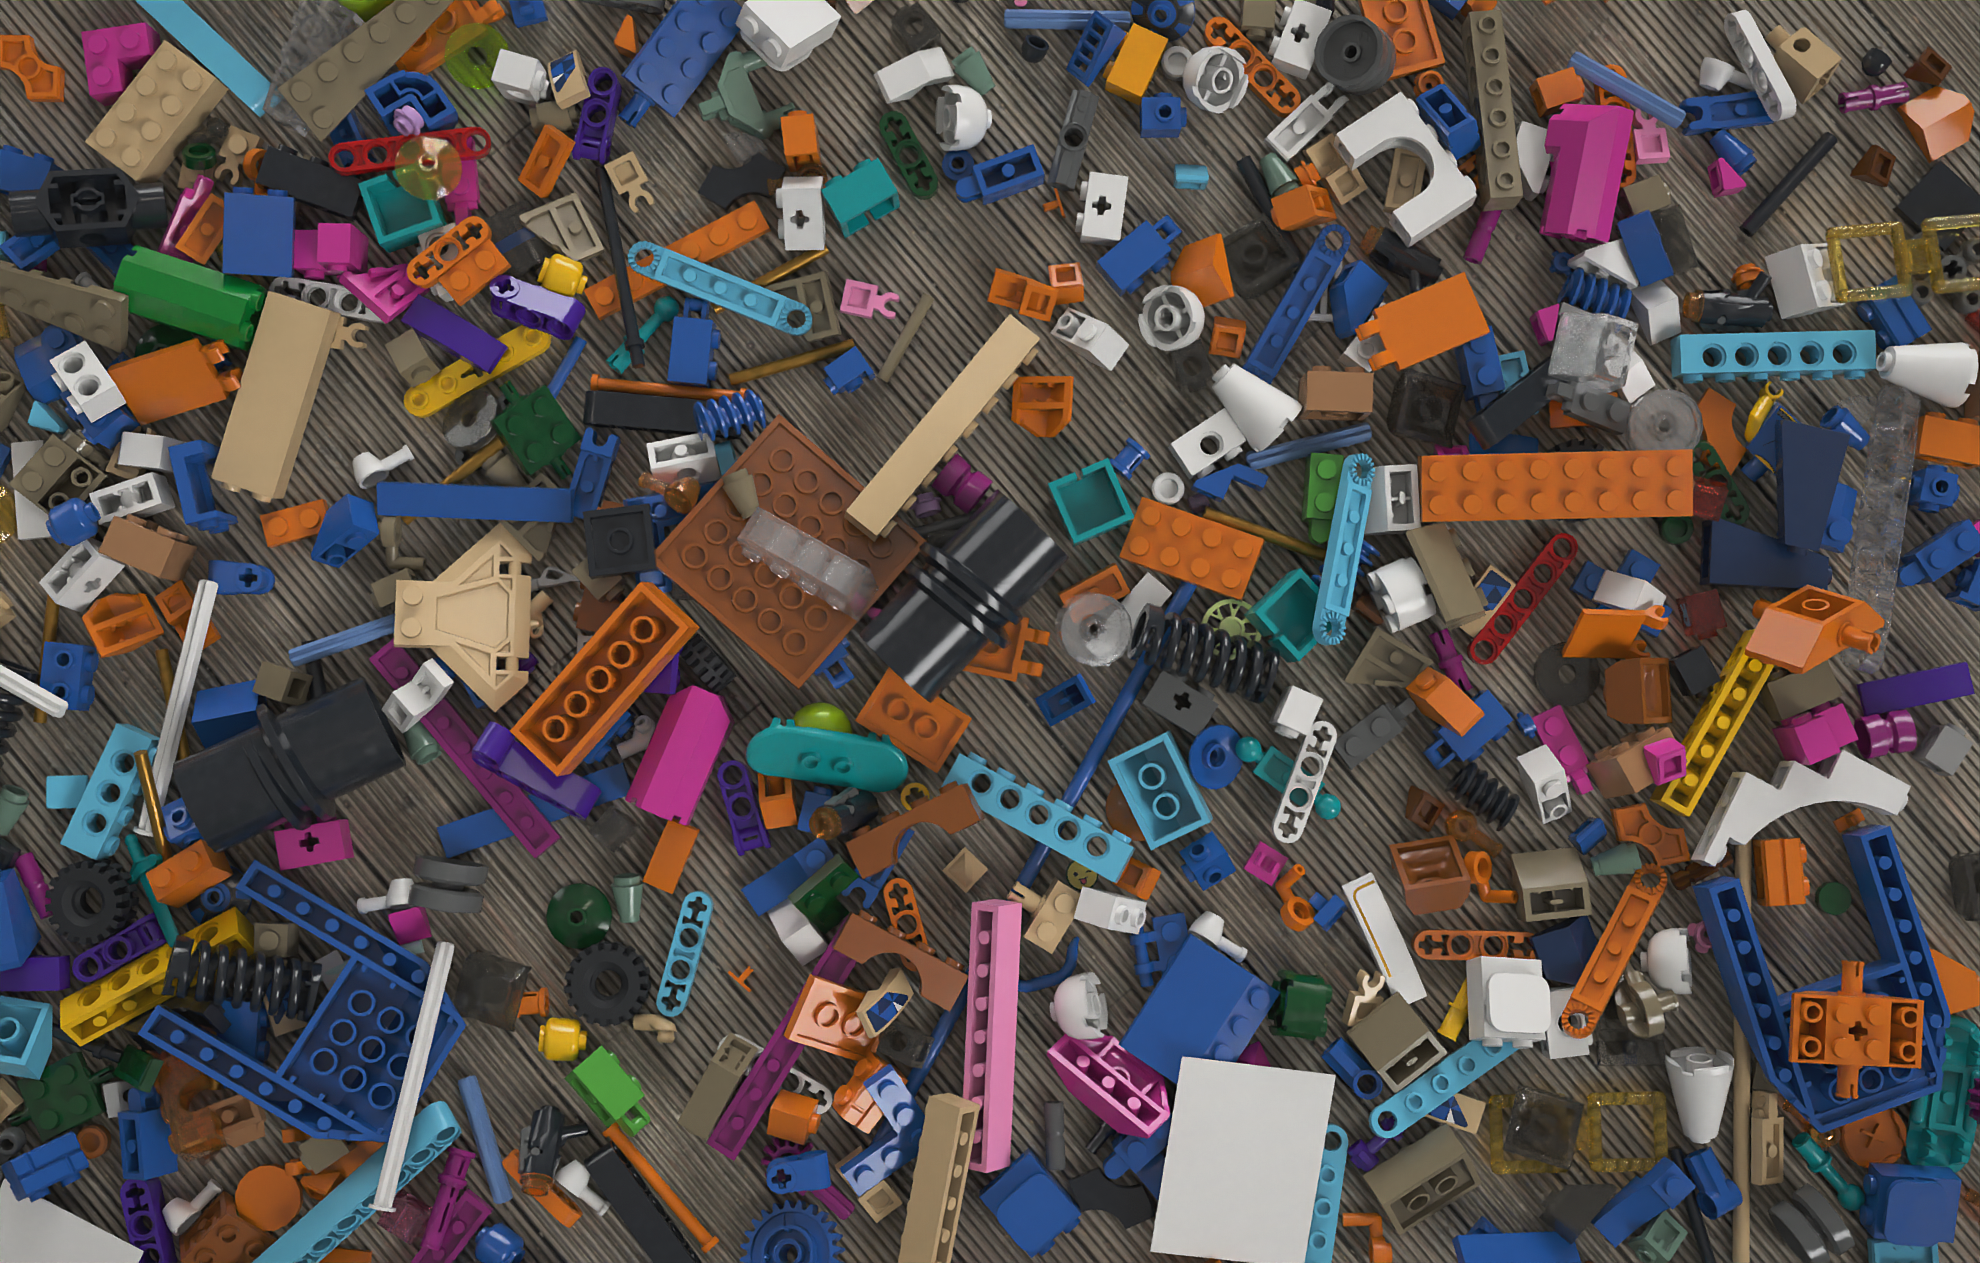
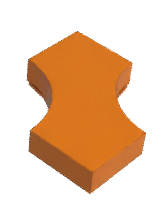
M0 35V69L11 71L20 77L25 86L27 99L31 102H64L65 70L61 67L44 63L38 56L34 38L30 35Z
M1707 388L1689 417L1700 428L1703 440L1713 445L1729 474L1732 475L1747 451L1738 441L1733 431L1732 416L1736 404L1713 389ZM1707 449L1702 451L1700 461L1711 467L1706 458V454L1710 452ZM1716 462L1711 468L1718 467L1719 464Z
M1642 802L1610 809L1617 841H1632L1641 845L1649 852L1655 865L1658 864L1660 867L1690 861L1684 828H1668L1659 824L1650 815L1646 804Z

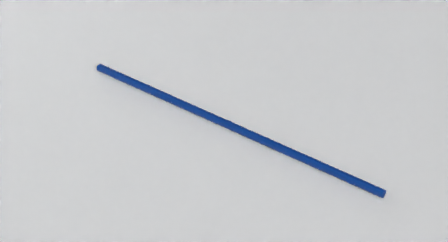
M1181 581L1164 614L1176 612L1181 617L1197 586ZM1171 626L1163 636L1158 656L1170 637ZM1144 650L1061 798V801L1074 808L1153 665H1145L1144 655L1146 651ZM1064 823V824L1061 826V828H1060V834H1061V832H1062L1064 826L1066 825V823ZM1038 841L1016 881L1030 889L1052 848ZM1013 888L1011 889L1012 892L1016 893L1020 897H1023L1022 894L1015 891ZM969 966L965 972L967 975L969 974ZM968 979L951 1011L945 1009L907 1077L908 1082L905 1086L913 1098H915L967 1004ZM886 1117L869 1146L893 1130Z

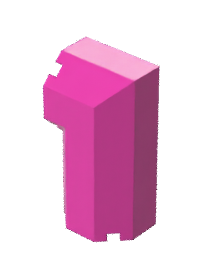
M1563 104L1559 108L1563 110L1562 113L1554 114L1549 119L1545 139L1546 153L1553 155L1554 162L1549 161L1551 172L1539 234L1556 239L1568 238L1571 241L1580 243H1609L1634 111L1622 106Z
M695 685L669 696L625 798L627 802H636L635 806L664 819L672 821L673 817L676 819L681 817L679 824L685 826L690 824L722 747H725L735 724L724 696Z

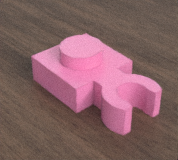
M1635 109L1632 125L1636 129L1632 132L1636 165L1667 163L1670 158L1666 128H1656L1657 118L1648 114L1649 120L1642 118L1640 109Z
M846 279L840 313L872 319L875 310L879 311L884 318L895 319L896 312L886 310L885 304L888 301L899 302L900 298L892 292L885 293L882 296L877 295L878 285Z

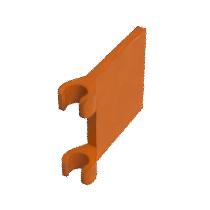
M1654 605L1646 610L1582 609L1561 652L1562 656L1575 658H1650L1651 654L1649 652H1643L1647 646L1644 640L1634 641L1642 624L1656 630H1663L1669 622L1667 617L1661 618L1665 608L1662 605Z

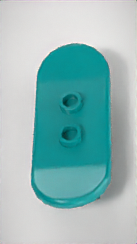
M774 717L770 727L757 733L749 741L746 748L748 765L754 771L767 776L842 787H855L871 792H888L897 789L908 776L906 757L900 749L892 744L889 735L882 734L881 741H878L876 733L869 732L868 737H863L861 735L825 729L795 726L794 720L787 719L786 725L782 726L780 718Z
M1951 1015L1950 1028H1946L1944 1047L1947 1048L1945 1062L1942 1065V1072L1944 1074L1942 1090L1911 1101L1906 1132V1146L1904 1147L1907 1159L1911 1165L1949 1167L1956 1173L1970 1159L1977 1128V1121L1969 1116L1971 1108L1965 1103L1970 1099L1971 1095L1967 1090L1975 1087V1078H1980V1030L1970 1020L1958 1015Z

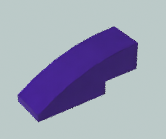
M419 294L401 319V322L409 329L413 328L419 336L437 344L443 351L488 374H491L508 348L505 344L475 325Z
M1967 662L1952 663L1856 684L1864 716L1975 694Z
M29 955L21 967L0 972V991H60L70 988V955Z

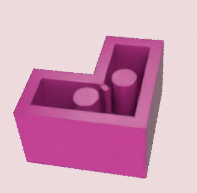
M146 22L81 32L89 95L104 106L114 105L133 81L132 70L142 69L161 45L160 34Z
M318 223V230H295L294 269L304 275L305 279L324 280L325 275L337 276L339 280L342 273L346 271H351L353 275L368 273L369 238L351 223Z
M1828 701L1811 708V712L1801 715L1797 714L1785 720H1780L1782 725L1772 728V731L1785 761H1796L1802 765H1812L1840 753L1839 747L1858 740L1843 703L1830 704Z

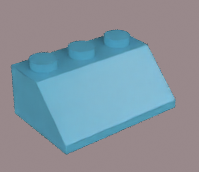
M1170 730L1107 761L1150 850L1212 821V814Z
M0 996V1074L40 1080L52 1050L53 1006L50 1003Z

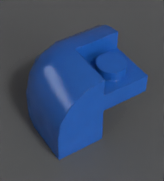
M401 70L364 90L371 106L391 136L402 135L393 124L394 111L402 109L406 105L414 108L422 116L424 126L420 129V133L454 129L458 123L459 117L456 109L440 85L430 75L426 76L419 72H405V70ZM407 143L402 147L401 151L406 157L420 147L414 143Z

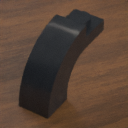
M190 987L185 998L174 996L159 1004L169 1007L202 1028L212 1032L224 1034L232 1025L223 1015L225 1009L221 1005H215L213 998L208 993L204 1001L197 1002L195 1000L196 987ZM153 1007L131 1019L122 1029L143 1050L160 1055L164 1049L138 1035L155 1009Z

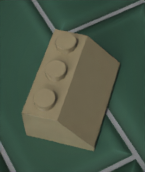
M1441 522L1405 532L1449 631L1485 616L1483 607L1489 605L1482 588L1478 587L1475 589L1470 580V577L1474 576L1475 573L1468 558H1460L1456 548L1462 546L1455 529L1448 530L1445 523Z
M1447 1123L1429 1130L1423 1138L1412 1145L1404 1146L1396 1155L1383 1163L1376 1164L1369 1172L1363 1175L1369 1189L1399 1236L1482 1184L1467 1151Z

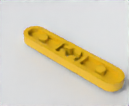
M524 325L518 326L497 338L498 341L505 344L508 348L491 374L482 371L484 375L481 377L472 374L463 378L464 374H469L474 368L473 365L459 359L443 368L441 372L432 376L427 382L419 384L414 388L410 387L404 395L405 408L409 413L418 418L432 416L544 353L551 344V334L537 329H530Z

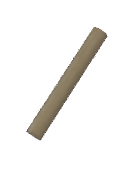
M926 293L922 294L876 376L879 380L885 383L889 382L934 301L932 296Z

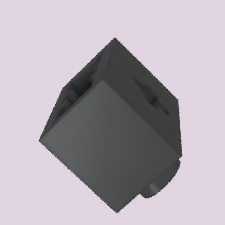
M1170 669L1168 673L1161 670L1140 704L1196 738L1203 731L1219 705L1212 701L1215 695L1201 686H1198L1195 690L1186 685L1185 681L1187 678L1185 676L1179 677L1173 669ZM1184 693L1187 695L1185 701L1189 706L1187 708L1181 707L1177 710L1175 708L1177 702L1172 698L1174 695L1181 696Z

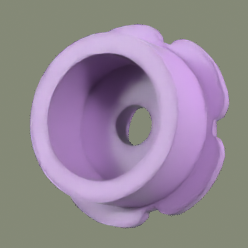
M406 105L402 109L394 111L393 124L398 132L404 136L409 134L418 136L420 134V129L424 126V120L414 108Z
M932 492L923 493L916 496L918 499L910 508L915 511L916 518H925L941 512L939 503L942 500L940 497H934Z

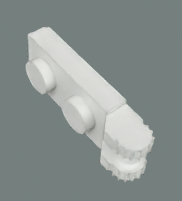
M1329 81L1314 95L1311 94L1264 139V143L1285 164L1332 121L1333 116L1349 101L1343 95L1336 99L1327 110L1320 101L1327 97L1335 87Z

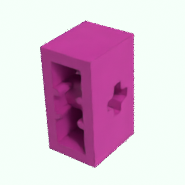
M336 814L335 817L329 820H321L319 817H316L317 824H313L310 828L303 831L297 830L289 822L284 823L285 830L274 832L280 871L353 858L354 852L348 819L337 820ZM318 837L319 844L309 846L308 839Z

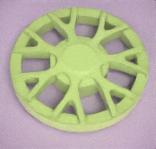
M1235 599L1218 601L1203 616L1201 624L1207 623L1210 615L1220 620L1218 628H1213L1214 632L1218 629H1224L1230 634V637L1241 635L1248 641H1252L1250 636L1255 635L1254 641L1259 642L1261 639V634L1257 629L1256 632L1245 633L1244 624L1249 623L1246 617L1243 620L1235 617L1240 606L1245 607L1247 610L1252 607L1244 601L1240 602ZM1229 604L1231 616L1223 618L1219 607ZM1232 604H1238L1236 608L1233 609ZM1236 648L1233 650L1232 655L1230 654L1229 660L1235 659ZM1214 649L1213 654L1217 656L1219 651Z

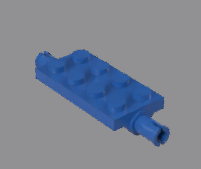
M677 0L621 75L635 88L633 90L635 94L623 111L619 113L618 117L622 121L625 120L627 125L635 129L637 123L649 107L656 105L670 117L675 118L740 30L735 23L742 7L734 0Z

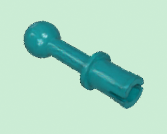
M662 296L656 300L653 315L639 329L640 338L644 339V343L664 321H672L674 316H678L680 308L676 299L671 296ZM626 335L623 337L624 342L627 340ZM624 342L606 359V363L614 371L617 370V373L620 375L631 364L630 353L625 350Z
M1807 1132L1798 1134L1792 1140L1793 1147L1808 1163V1169L1813 1173L1820 1172L1838 1192V1202L1844 1209L1856 1211L1864 1205L1865 1194L1863 1190L1857 1185L1848 1184L1830 1164L1832 1155L1828 1151H1823Z

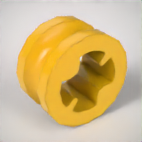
M910 783L901 792L902 805L909 811L912 809L906 800V796L911 794V788H919L918 792L922 790L924 795H927L930 800L928 789L921 783Z

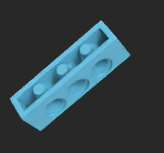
M116 723L60 842L61 845L94 860L108 859L109 856L116 852L120 844L118 836L123 826H126L131 821L134 815V808H132L137 796L143 793L134 752L147 750L150 764L153 766L159 737L130 724ZM129 754L134 759V766L131 771H128L124 765L125 758ZM115 784L120 789V796L116 801L112 799L110 794L111 788ZM100 814L106 820V826L102 831L99 830L96 824Z

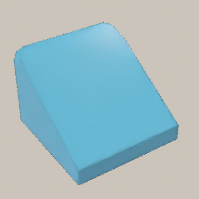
M1175 165L1173 187L1204 190L1209 179L1206 166Z
M34 401L27 423L30 426L63 435L69 428L67 424L47 404Z
M88 775L47 776L46 808H77L88 785Z

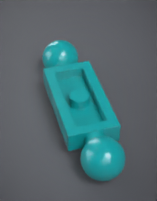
M1252 736L1242 737L1235 747L1238 758L1244 762H1256L1257 765L1252 770V773L1283 794L1294 761L1272 745L1264 753L1261 751V744L1256 738ZM1301 767V771L1305 775L1313 776L1311 773H1309L1307 770ZM1321 781L1313 804L1319 817L1331 820L1339 815L1341 803L1333 794L1322 795L1319 793L1325 785ZM1295 788L1289 796V799L1299 807L1303 806L1308 798L1306 791L1302 788Z

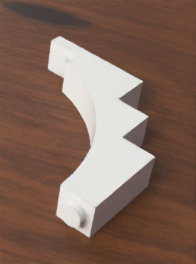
M1840 750V753L1823 759L1818 772L1796 761H1780L1770 784L1748 772H1732L1691 860L1702 866L1716 867V864L1721 862L1726 855L1727 842L1735 845H1746L1757 832L1770 822L1790 811L1815 803L1829 801L1845 802L1867 808L1881 815H1898L1907 804V794L1911 786L1844 750Z

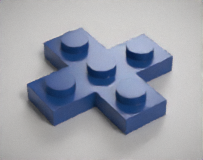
M1630 549L1616 572L1651 583L1660 564L1634 549ZM1585 561L1569 590L1597 605L1595 609H1611L1592 600L1605 570L1590 561ZM1663 604L1665 612L1661 618H1668L1673 609ZM1644 624L1640 628V631L1652 638H1657L1661 630L1653 629Z

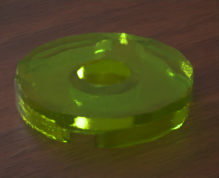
M469 23L462 25L451 34L446 43L444 58L449 72L456 81L466 87L483 89L495 85L491 78L500 48L509 51V46L500 31L484 23ZM472 47H481L486 51L487 60L485 63L476 65L470 61L468 52Z

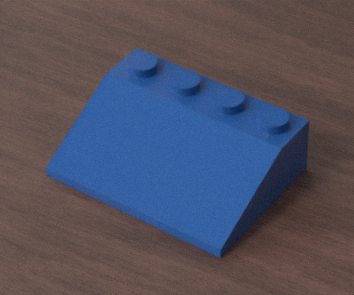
M1189 934L1118 1045L1177 1084L1182 1056L1236 1063L1280 992L1194 935Z

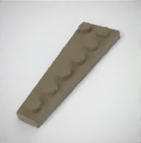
M395 0L278 87L277 91L320 143L323 142L366 96L364 90L379 82L393 65L417 42L421 35L446 11L454 0Z
M0 260V303L121 353L128 346L129 295L90 285L88 288L74 284V280L61 277L59 280L45 277L43 271L32 269L30 272L19 270L15 264Z

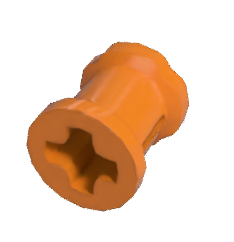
M547 987L540 988V991L530 992L512 990L511 1012L513 1018H520L521 1015L540 1014L541 1017H548L550 999Z

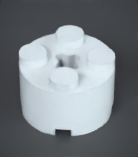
M1412 557L1401 558L1367 574L1368 582L1373 590L1369 595L1377 609L1383 610L1385 614L1384 621L1391 634L1436 614L1432 593L1427 595L1424 586L1427 584V580Z

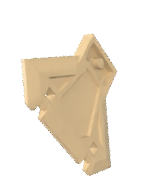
M499 523L435 580H396L394 647L430 648L496 713L528 684L529 672L518 670L519 659H529L531 576L521 575L522 564H532V554ZM500 564H508V574H500ZM497 659H505V670H496Z

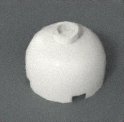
M1223 46L1206 47L1195 53L1185 65L1183 72V88L1188 99L1196 107L1219 114L1224 113L1223 111L1228 108L1233 109L1245 95L1248 85V74H1244L1243 64H1246L1244 58L1236 50Z
M962 85L943 86L941 90L946 91L945 96L938 97L935 113L936 133L941 134L943 132V139L945 141L939 142L944 151L971 149L979 144L987 128H990L992 123L991 110L987 109L984 99L974 89Z
M1162 285L1152 289L1144 297L1142 304H1145L1143 314H1139L1138 323L1141 334L1149 345L1165 351H1175L1190 346L1200 336L1204 327L1205 313L1203 305L1193 292L1181 286Z
M1687 928L1665 929L1654 934L1649 940L1647 952H1641L1640 954L1642 972H1648L1651 982L1664 992L1672 990L1675 994H1692L1691 951L1687 948V941H1690Z
M1093 972L1076 974L1065 979L1055 992L1054 1002L1050 1003L1052 1020L1054 1022L1057 1021L1059 1027L1068 1036L1075 1039L1102 1038L1105 1034L1101 1030L1107 1029L1108 1026L1105 994L1101 993L1098 996L1095 985L1101 983Z

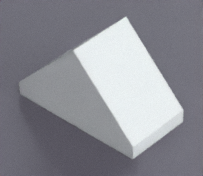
M1622 238L1585 250L1569 259L1567 263L1573 269L1583 268L1585 276L1588 273H1594L1596 275V282L1600 278H1606L1608 280V287L1612 283L1619 284L1620 292L1625 288L1633 289L1639 284Z
M1662 280L1641 287L1639 282L1637 287L1631 289V305L1650 346L1681 333L1678 296Z
M122 432L117 464L174 474L168 447L187 442L160 435Z
M1605 570L1592 600L1615 610H1646L1654 605L1663 606L1667 596L1646 580Z
M789 898L767 911L781 941L802 966L825 952L829 944L817 926L791 903Z

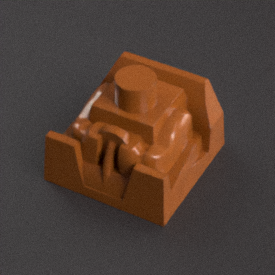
M1669 658L1625 659L1604 670L1605 685L1603 687V697L1607 705V716L1624 724L1673 723Z
M1454 835L1389 845L1391 867L1397 873L1405 903L1414 915L1461 908L1469 896L1471 878Z

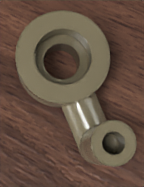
M78 427L74 432L68 428L60 439L106 474L105 470L110 460L91 445L92 443L82 434V429Z
M384 515L382 521L377 522L380 534L376 538L381 540L383 547H385L386 566L389 569L403 570L408 568L411 570H425L426 558L399 557V546L402 538L401 517Z

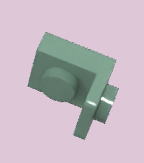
M1663 1211L1651 1219L1641 1236L1631 1238L1628 1245L1644 1263H1667L1671 1260L1688 1232L1671 1215Z

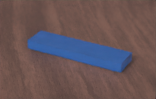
M1572 1231L1457 1235L1452 1239L1458 1263H1581Z

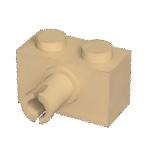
M1055 877L1045 894L1040 896L1022 885L1019 881H1016L1012 888L1022 894L1023 897L1010 890L1006 899L1022 903V908L1031 913L1030 919L1021 933L1023 937L1052 954L1074 919L1081 892Z

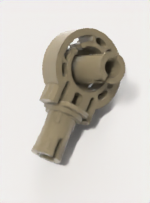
M1629 961L1615 988L1614 1001L1617 1007L1618 1018L1623 1026H1627L1632 1034L1642 1039L1662 1034L1665 1028L1663 1013L1678 1010V999L1672 990L1656 994L1651 985L1644 980V973H1640L1638 970L1635 971Z

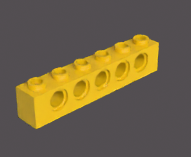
M1755 629L1743 632L1719 675L1721 681L1713 685L1714 691L1708 694L1681 742L1685 746L1686 759L1688 761L1686 763L1687 776L1657 785L1649 799L1677 816L1690 817L1775 666L1773 664L1761 663L1758 659L1745 655V648Z
M236 906L181 935L195 939L191 956L196 945L201 940L210 942L211 955L219 944H226L228 946L229 959L238 947L245 948L248 956L254 953V926ZM166 943L60 1000V1028L81 1047L176 996L177 978H174L171 984L176 986L174 995H161L172 948ZM198 968L190 987L197 983Z

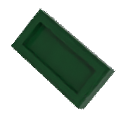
M128 1044L114 1075L138 1090L150 1093L164 1061L138 1046Z

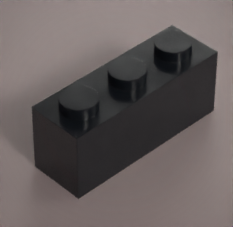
M279 144L277 149L268 145L255 181L259 188L266 191L267 189L288 191V197L295 198L296 202L354 223L363 199L358 183L364 182L360 179V174L340 175L329 168L330 163L314 156L307 160L297 156L298 151L288 146Z

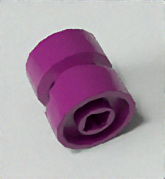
M957 453L939 473L932 484V488L945 497L953 495V504L968 515L986 494L993 481L981 471L972 473L969 462Z
M1907 710L1890 711L1883 714L1882 718L1877 714L1855 719L1854 730L1858 737V740L1855 742L1860 754L1866 759L1885 756L1888 754V751L1897 754L1910 752L1916 747V728Z

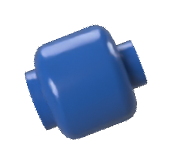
M75 497L49 511V520L46 521V527L51 537L57 543H64L72 547L98 533L99 526L97 521L101 519V516L92 502L86 504L82 499Z
M497 1223L492 1227L485 1226L475 1238V1243L477 1244L475 1257L481 1263H520L525 1255L523 1238L503 1223Z

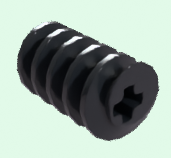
M1475 762L1468 763L1452 777L1445 788V792L1455 787L1457 791L1454 799L1457 801L1463 796H1467L1464 807L1469 808L1476 803L1478 807L1475 815L1480 816L1484 812H1488L1485 823L1490 824L1497 819L1499 823L1496 831L1499 832L1514 816L1520 797L1517 794L1508 796L1509 788L1507 786L1498 788V779L1491 778L1487 781L1488 772L1486 770L1476 773L1478 765Z

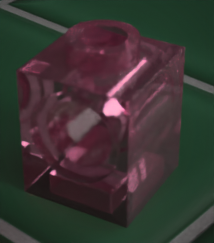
M402 1189L394 1197L392 1207L396 1208V1211H384L377 1225L411 1245L419 1237L423 1239L432 1207Z

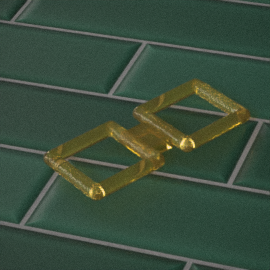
M1980 213L1926 218L1921 223L1923 234L1921 239L1905 240L1903 225L1899 221L1828 228L1825 232L1836 301L1847 303L1908 297L1913 293L1911 275L1929 273L1931 289L1936 294L1980 290V277L1944 280L1936 230L1980 226ZM1890 235L1898 285L1848 289L1840 239Z
M1661 1091L1593 1092L1587 1096V1114L1568 1115V1099L1563 1093L1495 1094L1489 1098L1491 1171L1495 1174L1566 1173L1570 1169L1569 1150H1589V1167L1593 1172L1650 1171L1664 1156L1668 1158L1666 1095ZM1653 1105L1655 1158L1602 1159L1601 1106ZM1554 1107L1556 1160L1504 1161L1502 1108Z

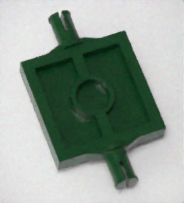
M511 380L501 384L498 388L509 404L502 413L490 420V423L526 476L532 475L541 467L551 464L560 480L568 477L567 475H570L572 471H570L562 456L568 448L582 438L547 386L541 385L531 393L520 396Z
M82 1051L45 1067L40 1080L23 1078L17 1081L25 1100V1108L8 1116V1121H13L10 1125L18 1127L31 1120L35 1124L42 1142H45L106 1112L107 1109L101 1097L100 1085L117 1077L114 1075V1072H111L115 1070L114 1066L110 1064L94 1073L88 1067Z

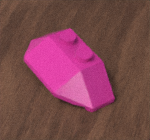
M1065 1034L1047 1051V1056L1058 1075L1073 1096L1118 1133L1148 1139L1170 1117L1164 1077L1119 1046L1120 1041L1114 1036L1104 1035V1037L1096 1039H1075Z

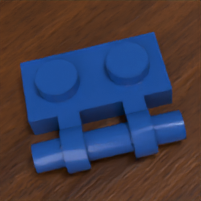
M1184 912L1151 917L1152 931L1144 932L1142 926L1139 934L1131 933L1129 935V942L1131 946H1134L1137 964H1134L1135 975H1139L1141 987L1154 985L1152 972L1161 970L1163 976L1188 937ZM1155 941L1159 959L1150 961L1146 943Z

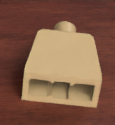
M1778 25L1765 38L1776 50L1773 57L1792 93L1802 104L1827 85L1842 60L1836 52L1805 27L1800 28L1791 36L1781 25Z

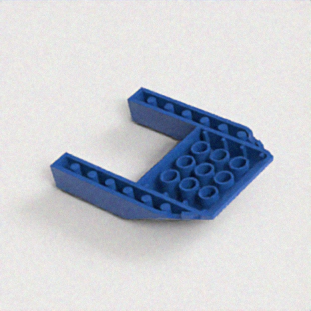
M1870 824L1841 835L1881 957L1880 960L1864 966L1862 992L1924 1000L1921 1069L1863 1066V1068H1859L1858 1099L1835 1096L1837 1066L1834 1064L1788 1061L1792 993L1802 991L1837 992V990H1841L1842 973L1777 996L1740 879L1720 876L1692 886L1734 1016L1767 1080L1818 1133L1827 1132L1942 1090L1944 1075L1942 1065L1945 1062L1947 1048L1944 1047L1946 1028H1950L1951 1014L1890 826Z
M254 859L236 886V889L351 956L279 1069L275 1071L165 1005H157L138 1035L313 1138L388 1143L431 967L425 960ZM445 990L418 1102L466 1027V1023Z

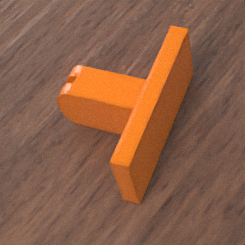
M1054 188L1057 200L1043 204V210L1048 212L1060 208L1062 218H1066L1057 188Z
M1856 808L1834 820L1833 823L1837 831L1841 833L1852 826L1860 824L1861 821L1865 820V817L1860 808Z
M748 966L739 978L729 970L728 974L750 992L751 989L743 982L754 969H750L751 967Z

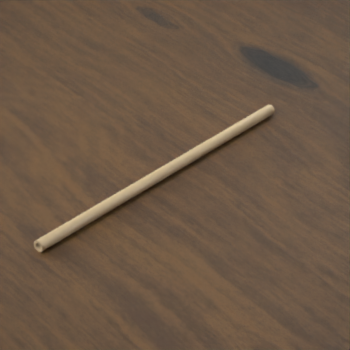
M1752 839L1746 845H1735L1734 878L1740 879L1750 914L1752 900ZM1734 1016L1733 1182L1741 1191L1743 1202L1740 1206L1733 1209L1732 1263H1750L1751 1047Z

